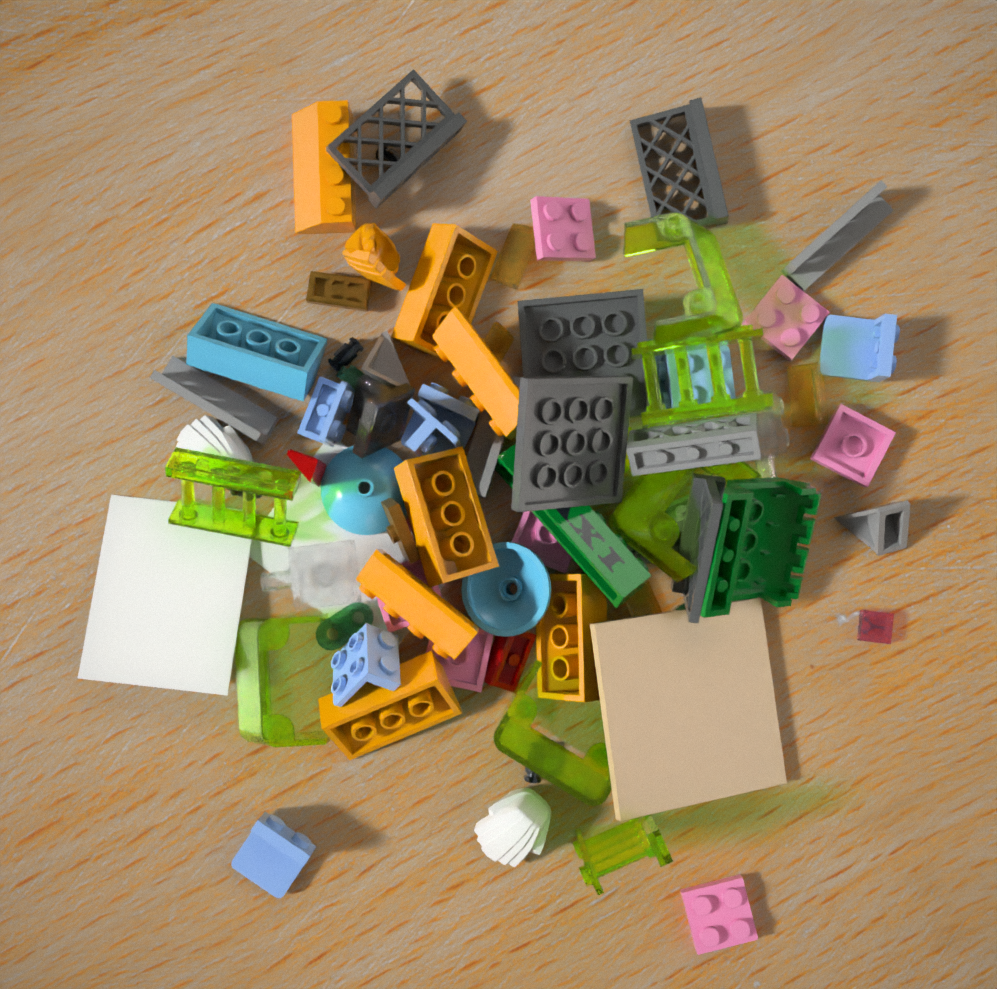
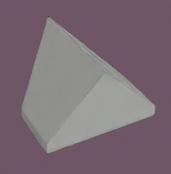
M385 331L379 336L361 369L369 379L406 394L412 393L413 390L388 331Z
M908 500L892 502L834 517L870 547L877 556L907 548L910 503Z

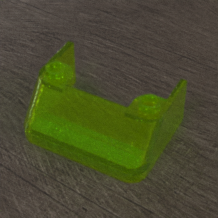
M668 213L624 223V257L684 245L698 289L689 292L683 300L685 315L654 322L652 345L654 354L733 337L739 333L743 323V313L716 236L708 229L680 213Z
M744 461L700 467L710 475L725 477L726 483L727 480L762 477L761 474ZM697 468L640 475L609 518V526L614 534L620 535L629 546L677 583L693 574L697 567L672 549V546L679 537V526L665 511Z
M328 613L250 617L239 622L235 644L239 732L246 741L271 747L326 745L331 740L324 731L295 732L294 724L290 718L282 714H272L269 651L281 649L289 640V624L322 622L328 619Z
M535 660L529 665L503 711L493 733L494 745L501 753L590 806L600 805L606 801L612 790L606 744L596 743L592 745L582 759L530 727L537 715V705L525 692L542 665V662Z

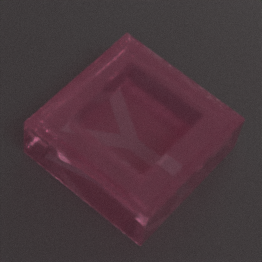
M860 609L857 640L891 644L894 614Z

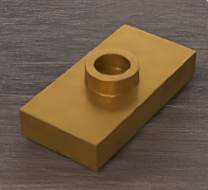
M311 271L306 302L368 312L372 281L370 279Z
M392 498L382 501V507L390 523L386 530L392 543H398L403 557L410 564L420 560L418 548L399 503Z

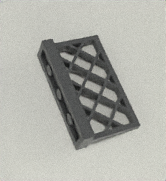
M413 69L326 147V151L369 196L368 201L377 209L460 133L467 120L459 112L455 115ZM410 82H413L421 91V100L405 99V87ZM400 92V98H395V96ZM386 104L400 105V119L383 118V107ZM405 105L421 107V121L405 120ZM426 108H437L445 118L439 123L426 122ZM365 123L378 124V139L361 137V126ZM383 125L400 126V141L383 139ZM405 127L421 128V140L419 142L405 141ZM426 129H432L429 133L426 134ZM357 131V137H352L351 135ZM342 143L357 144V159L345 158L337 148ZM361 144L378 145L379 160L362 159ZM383 146L400 147V159L397 162L383 161ZM405 148H411V149L405 154ZM362 166L379 167V178L372 185L362 176ZM383 167L389 168V169L383 174Z
M702 97L689 100L688 105L630 120L656 239L713 224L716 226L727 224L729 215ZM685 115L687 126L681 135L667 128L672 118ZM650 124L659 129L652 142L649 143L639 136L638 127ZM688 131H689L690 140H688V139L685 138V136L687 135ZM663 132L677 140L669 154L655 146ZM681 143L693 149L694 154L688 164L673 157ZM642 145L647 147V150L644 154L642 150ZM651 151L666 158L658 172L646 166L645 161ZM670 161L684 169L676 183L661 175ZM694 161L696 162L697 170L691 167ZM688 172L697 176L700 180V185L694 194L680 186ZM648 174L654 177L651 183L649 181ZM658 179L672 187L664 201L652 194V189ZM676 190L691 198L683 212L668 204ZM701 190H702L704 199L698 197V195H699V193L701 192ZM694 201L706 207L707 218L694 220L686 215ZM655 203L661 206L657 212ZM664 209L679 216L674 226L660 229L658 219ZM683 219L688 222V223L680 224Z
M696 473L692 475L671 583L672 592L683 593L688 621L691 623H699L726 485L725 477Z

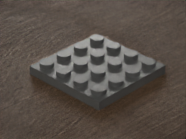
M643 289L517 301L523 377L631 376L633 377L629 418L653 416Z
M626 375L520 377L512 510L527 512L622 502L633 377Z

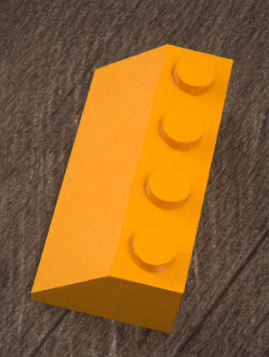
M348 100L317 101L292 114L296 235L352 233L357 230L355 181L326 151V147L353 124V114ZM342 143L337 148L345 158H354V143Z
M433 223L391 338L412 349L440 358L434 350V347L438 344L432 335L455 306L472 323L498 251L456 224Z
M455 306L432 335L438 344L434 347V350L444 363L450 360L455 367L452 374L462 387L466 385L470 387L474 393L470 399L479 411L487 410L492 417V420L488 423L499 437L505 435L508 439L512 440L516 437L519 387L469 320Z
M463 446L407 459L394 467L429 588L499 567Z
M376 549L356 578L361 583L359 589L371 599H374L376 596L385 603L383 609L395 619H398L400 616L410 623L407 628L418 638L423 639L426 636L435 643L432 649L445 659L451 656L455 660L479 631V627L383 549Z
M586 573L549 574L551 581L550 603L545 615L536 625L538 698L575 702L600 700L590 624L607 621L606 596Z
M432 651L400 664L401 685L395 691L366 682L342 707L333 704V693L318 699L322 730L349 760L462 714L461 707L452 686H450L447 674Z

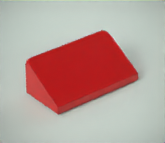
M292 449L288 450L287 456L310 483L320 487L327 467L326 464L309 455Z
M527 631L510 637L495 636L489 653L484 682L515 693L536 634Z

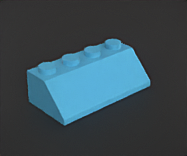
M212 303L187 335L186 365L304 402L314 385L328 339Z

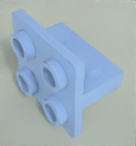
M412 398L407 402L410 408L424 420L421 426L405 443L419 457L423 452L428 455L439 443V440H437L439 434L455 448L462 446L458 439L461 436L460 432L447 420L441 424L435 419L437 416L436 411L423 399L417 403Z

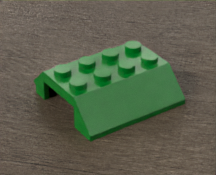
M779 477L727 480L722 499L723 508L700 614L702 617L729 615L732 601L762 598L778 608L791 606V599H799L803 577L792 575L791 572L799 574L805 572L809 548L797 546V544H811L816 519L805 517L804 513L817 515L822 494L820 491H816V488L811 486L810 483Z

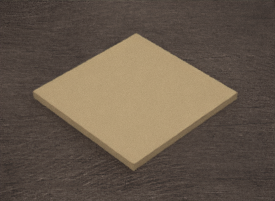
M761 598L732 601L729 615L707 618L700 615L699 623L689 622L686 609L590 624L616 820L625 821L787 784Z

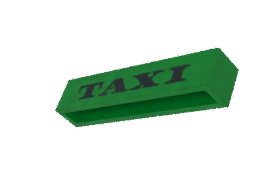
M516 444L498 455L495 467L496 472L511 489H513ZM589 505L532 511L616 608L642 589L652 576L647 565L640 558H635L627 549L624 539L620 535L614 534L606 525L604 517L598 511H593Z

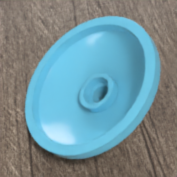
M358 444L338 453L326 467L321 481V499L329 517L344 530L358 535H375L387 531L386 527L390 523L382 507V501L392 498L399 503L404 516L407 513L394 471V467L403 462L402 459L393 451L376 444ZM364 482L370 484V491L367 494H362L359 490L360 485Z
M511 542L495 543L493 548L499 567L464 577L461 587L462 599L468 615L482 630L496 636H516L535 627L545 615L551 598L550 576L543 561L529 548ZM513 583L517 586L515 594H512L510 591V586Z

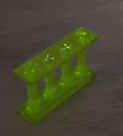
M753 325L735 327L733 329L734 333L656 344V340L637 343V348L631 349L632 360L642 358L649 406L646 407L647 412H642L640 415L642 428L769 410L774 407L773 393L763 394V389H759L752 341L760 340L764 335L763 328L753 329ZM739 343L746 391L743 392L744 397L731 399L730 394L726 392L720 346ZM707 348L714 396L711 397V402L698 404V399H694L687 351ZM674 353L681 401L678 402L679 407L666 409V405L662 404L655 356Z
M175 448L165 466L166 477L181 480V499H178L168 518V524L291 547L299 527V522L286 520L287 500L293 501L301 481V471L189 449ZM194 482L212 486V505L194 502ZM225 488L243 491V511L225 508ZM256 494L274 497V517L256 514Z
M651 815L628 820L586 840L580 828L575 830L577 840L572 843L579 859H583L584 863L583 866L579 867L580 873L586 886L593 885L597 895L604 893L600 877L647 856L649 859L656 857L660 867L673 862L661 832Z

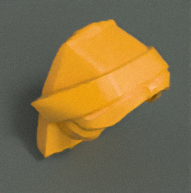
M375 223L362 224L354 231L345 244V250L342 254L347 263L365 278L402 291L406 284L395 276L399 269L400 255L394 243Z

